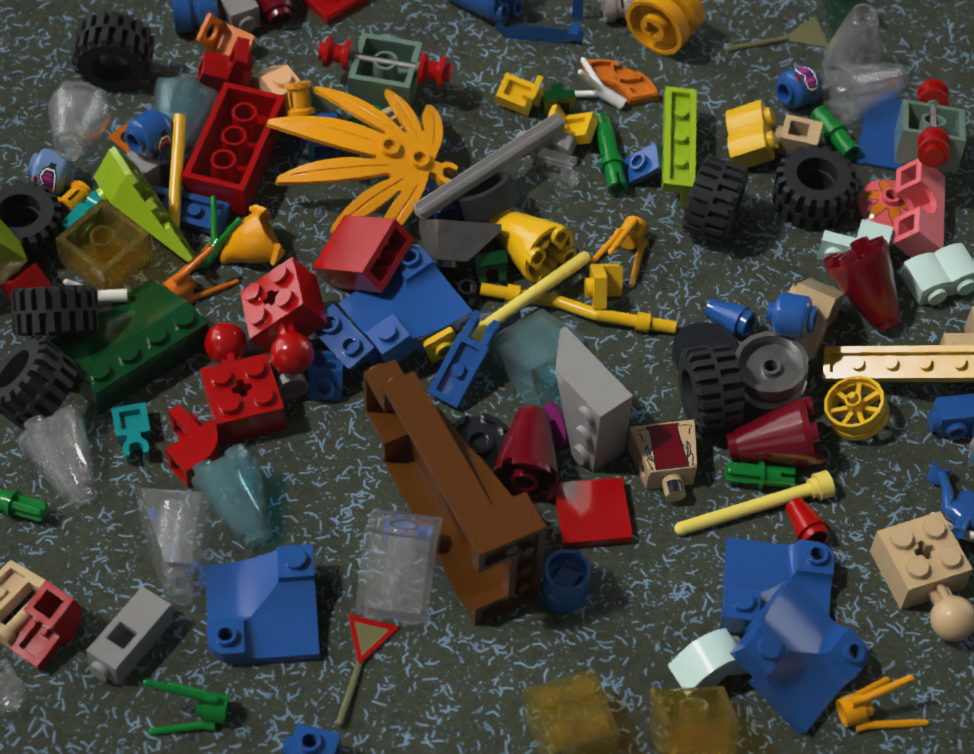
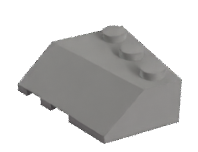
M565 326L560 329L555 367L572 456L580 465L585 464L593 473L624 452L633 395Z

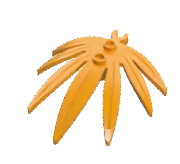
M315 86L312 92L376 130L350 121L321 116L278 117L269 119L266 125L269 128L312 142L371 157H341L308 163L279 175L275 182L276 186L331 184L389 176V179L375 184L354 199L333 223L330 230L331 234H333L344 215L368 217L390 201L397 193L400 194L393 201L384 218L396 219L403 226L414 210L413 205L419 201L428 178L434 180L436 185L441 187L451 180L446 178L443 173L454 176L458 169V166L452 162L439 163L434 161L443 137V124L436 108L431 104L425 107L422 114L421 129L419 120L409 104L389 89H385L384 95L406 132H403L387 115L364 100L338 90Z

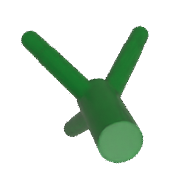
M215 195L210 197L211 242L208 247L213 246L214 251L202 262V268L207 271L224 247L229 236L242 222V218L237 217L218 238L217 198Z

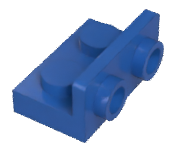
M334 304L325 310L328 324L314 333L348 370L352 371L358 365L362 366L365 363L370 367L384 363L375 347Z

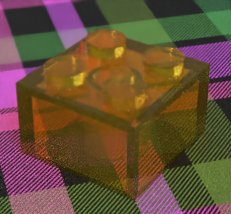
M103 199L55 238L60 263L88 284L97 287V290L117 289L153 258L150 233Z
M595 669L524 689L522 708L539 754L617 753L620 732Z
M724 686L650 689L649 731L657 754H737L738 718Z

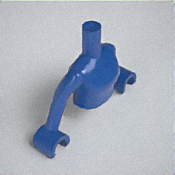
M933 460L926 478L930 483L941 486L942 512L954 523L951 531L955 538L962 539L967 530L974 531V492L961 491L957 499L953 501L954 491L949 480L952 468L942 469L936 465L938 461Z

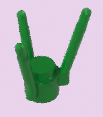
M150 679L143 680V685L146 687L197 700L196 717H202L201 722L148 729L150 736L197 730L215 731L216 723H226L230 695L208 692L173 681L163 683Z

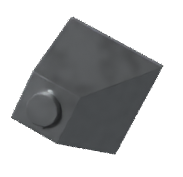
M440 219L419 220V230L424 250L432 260H437V266L456 268L457 261L468 262L501 231L502 225Z

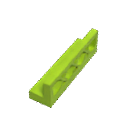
M666 86L663 107L662 192L680 193V209H685L696 179L697 90Z

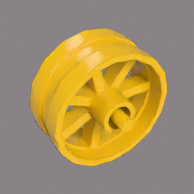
M859 375L838 381L828 391L824 399V411L834 432L844 439L853 441L868 439L885 427L890 416L889 404L880 384L870 377ZM863 392L871 393L870 395L862 399ZM881 399L878 408L869 406L877 400ZM841 401L846 404V406L837 407ZM846 415L842 422H838L833 418Z

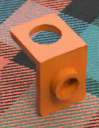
M208 13L196 37V41L209 50L230 56L238 36L250 39L249 53L256 37L225 23L214 14ZM214 24L213 34L207 39V31Z

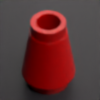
M794 498L787 503L785 510L788 513L797 541L801 539L825 544L830 538L828 523L803 498Z

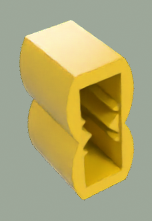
M762 99L726 111L730 158L733 163L747 168L774 160L775 149L778 148L777 137L772 130V125L776 124V118L772 108L766 107Z

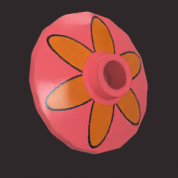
M882 179L872 181L865 185L858 194L857 206L860 214L868 221L891 226L893 230L894 218L908 212L909 208L904 200L895 194L896 181Z

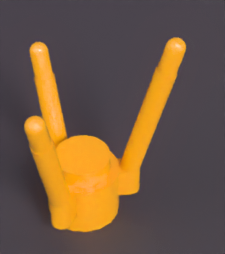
M628 216L621 227L616 229L612 237L590 259V264H595L607 251L609 255H613L620 246L628 250L637 248L629 281V287L634 288L644 250L649 243L645 238L648 232L646 222L637 216Z
M910 674L892 682L886 676L852 694L837 699L836 709L843 726L847 728L854 725L856 733L868 729L928 726L929 721L927 719L868 721V717L874 714L870 700L914 681V676Z

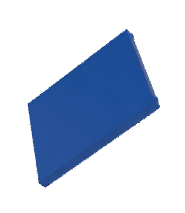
M868 92L858 144L861 151L856 157L855 164L894 172L902 166L901 164L894 163V131L902 99Z

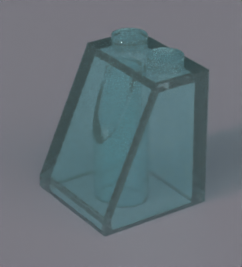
M543 308L497 332L489 347L491 348L490 351L494 365L527 406L536 405L544 410L546 403L552 400L563 411L555 371L560 329L566 326L588 350L589 346L586 338Z

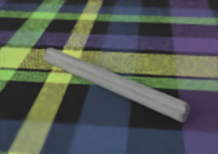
M558 113L552 114L420 199L413 205L415 215L421 220L429 218L564 130V118L560 117Z

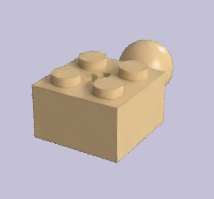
M941 511L878 530L870 553L900 610L931 600L934 604L930 613V624L933 631L940 638L950 642H958L968 638L974 631V607L965 598L955 596L952 593L965 589L973 569Z

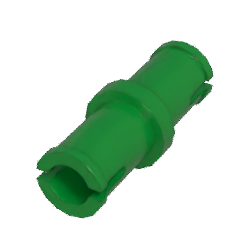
M822 105L816 108L811 114V119L823 122L821 131L824 133L825 141L830 145L833 144L837 151L842 153L843 159L848 158L849 161L855 159L859 155L861 148L848 134L847 126L843 122H839L827 106Z

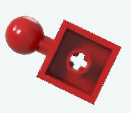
M291 257L254 283L248 285L240 294L250 340L270 355L273 366L279 372L295 376L305 372L311 366L314 359L313 345L307 337L327 325L328 322L317 277L294 257Z
M230 322L214 325L206 334L204 347L208 357L218 365L200 369L208 411L217 428L219 446L286 430L285 409L267 353L243 358L248 347L245 332L238 325Z

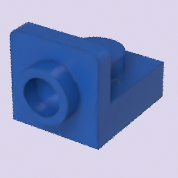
M314 350V359L308 368V398L311 400H342L345 365L331 351Z

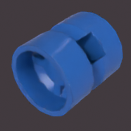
M171 0L176 34L193 32L196 26L201 28L208 13L217 16L215 0ZM214 24L208 30H214Z
M571 549L559 550L552 553L546 560L541 590L542 599L546 606L561 614L573 613L578 611L586 602L591 568L587 558L581 553Z

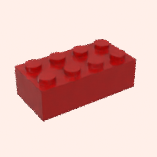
M224 82L182 174L183 191L209 198L215 195L217 200L228 202L231 205V212L246 215L281 134V131L269 128L266 125L269 119L286 117L285 96Z

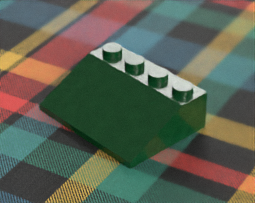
M152 279L129 292L128 302L111 303L99 311L100 328L90 333L59 335L50 341L77 363V375L73 386L99 415L205 349L204 340L209 331L208 322L187 300Z

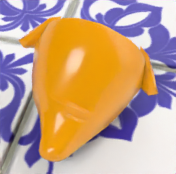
M256 204L250 206L249 211L252 213L242 220L221 250L219 258L222 264L270 262L274 266L284 256L285 249H282L281 243L278 242L267 218L272 217L267 211L268 209Z

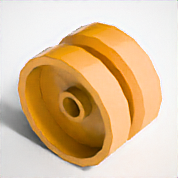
M634 0L626 10L628 28L635 39L643 46L666 56L675 54L702 25L705 17L701 0Z

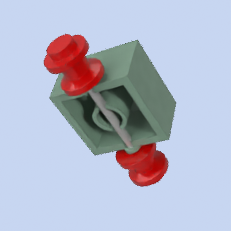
M364 32L361 33L356 51L354 50L353 40H347L345 45L335 44L334 37L330 36L327 37L326 42H320L318 50V60L322 61L323 67L329 68L333 62L341 64L343 71H349L350 69L348 75V94L364 100L372 106L377 104L382 109L390 106L384 95L385 89H389L399 95L411 107L417 84H424L426 79L436 80L437 87L443 88L445 82L450 83L453 72V64L448 63V57L442 56L438 62L430 60L428 53H422L423 42Z
M939 79L925 80L918 87L917 101L902 99L894 131V163L903 166L918 158L924 166L937 168L941 173H958L966 144L965 109L949 107V90L943 81Z

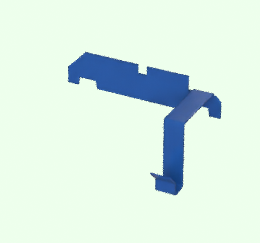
M573 0L571 19L582 20L584 0ZM503 22L496 23V30L504 38L528 41L542 39V42L565 44V40L579 42L584 39V31H580L581 24L571 23L570 33H567V29L514 24L513 27L503 26Z

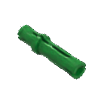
M602 112L595 114L598 118L595 134L601 155L600 169L605 174L609 194L615 195L614 186L616 185L617 194L621 195L628 190V184L624 175L625 161L619 154L610 113H604L606 120L604 122Z

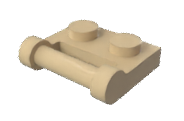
M12 560L0 570V643L6 647L11 646L17 638L16 635L26 626L31 617L23 610V607L6 625L1 622L32 590L37 592L45 581L42 577Z

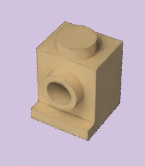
M786 114L784 125H777L775 131L778 141L777 153L786 155L791 150L796 152L797 147L800 146L809 148L810 145L818 146L823 122Z

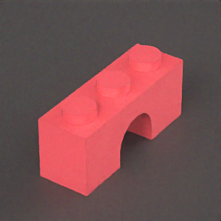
M918 158L896 169L895 194L904 200L909 211L894 218L893 244L911 258L924 253H934L944 247L946 176L937 168L924 166Z

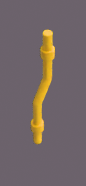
M482 282L480 295L505 299V303H509L526 290L521 289V285L508 283V286H501ZM545 293L530 303L558 308L598 322L634 327L635 331L648 333L649 330L675 334L677 321L651 317V313L638 311L637 314L607 309H593L591 305L555 294Z

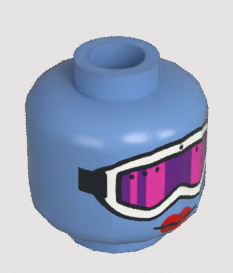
M50 148L42 149L39 153L35 152L31 157L27 170V177L31 178L32 182H37L38 187L42 185L48 187L49 192H54L55 194H61L67 186L70 187L78 174V169L73 168V159L69 154Z

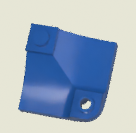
M410 246L382 293L357 290L338 303L351 323L375 347L385 363L395 359L398 363L415 350L420 356L426 352L422 345L424 340L448 327H452L454 332L466 325L473 313L471 308L441 274L432 258L423 248L418 246Z
M727 537L719 629L726 628L728 632L746 634L744 631L781 585L791 578L829 615L831 584L834 574V554L832 550L824 543L801 539L795 544L783 545ZM812 556H819L822 559L816 560Z
M313 544L276 546L277 550L255 558L232 563L206 565L207 640L209 651L215 658L235 665L320 660ZM225 634L231 635L229 640H221L220 637Z
M793 578L786 580L746 627L744 630L746 634L730 652L734 659L752 676L748 683L798 734H804L810 729L841 688L849 681L855 679L868 660V650L862 639L850 627H843L832 620ZM849 649L853 651L854 658L850 655Z

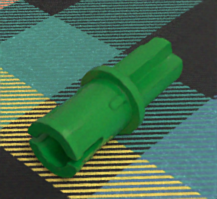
M761 461L758 465L728 462L725 467V480L731 483L756 485L757 489H762L763 486L791 488L795 484V478H792V475H795L794 467L767 466Z
M0 489V511L5 512L6 516L14 517V515L37 522L45 520L49 513L47 502L21 495V492L16 489L11 492Z

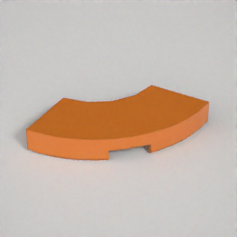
M605 59L587 60L603 85L627 99L626 102L629 106L659 101L660 94L657 88L640 71L634 72L620 66L621 63Z

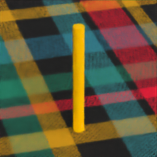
M174 114L168 197V213L179 229L187 119L185 114Z

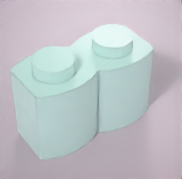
M955 243L945 246L934 253L920 254L904 262L901 277L918 305L927 303L937 305L944 301L947 296L956 294L967 295L974 290V261L963 243Z

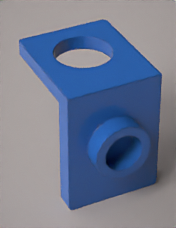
M656 142L624 159V175L628 187L658 172L662 174L663 148Z

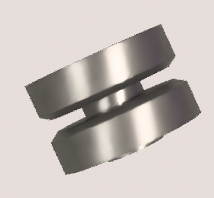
M770 331L751 335L740 343L735 355L742 374L745 395L744 410L747 413L759 417L796 399L805 398L808 378V355L801 343L794 338L778 336Z

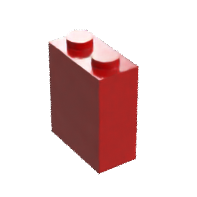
M344 215L312 266V269L331 287L382 293L413 243L414 238L393 218Z

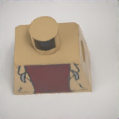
M694 419L630 427L627 447L647 490L663 488L665 499L668 502H677L684 499L686 496L684 485L694 483L697 470Z

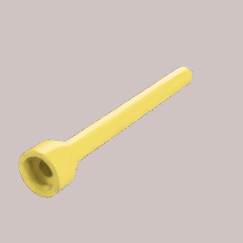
M586 251L580 252L489 317L480 321L470 338L480 343L486 328L493 320L501 324L586 265L591 259L590 254ZM465 325L460 328V332L463 331Z
M827 470L813 473L811 478L807 479L804 484L680 521L675 524L674 531L677 535H686L787 504L792 499L798 497L824 500L835 496L834 482Z

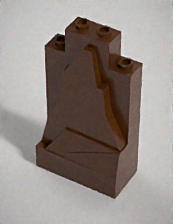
M396 359L387 363L376 364L369 370L364 371V412L382 442V461L415 520L437 525V543L435 546L430 547L473 624L478 625L538 599L547 526L528 494L524 492L517 496H512L482 458L466 444L441 409L433 404L414 371L404 375Z

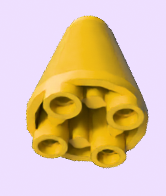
M510 209L489 220V223L502 224L501 231L495 236V239L504 250L506 249L508 256L531 283L536 284L577 255V251L573 249V234L565 225Z

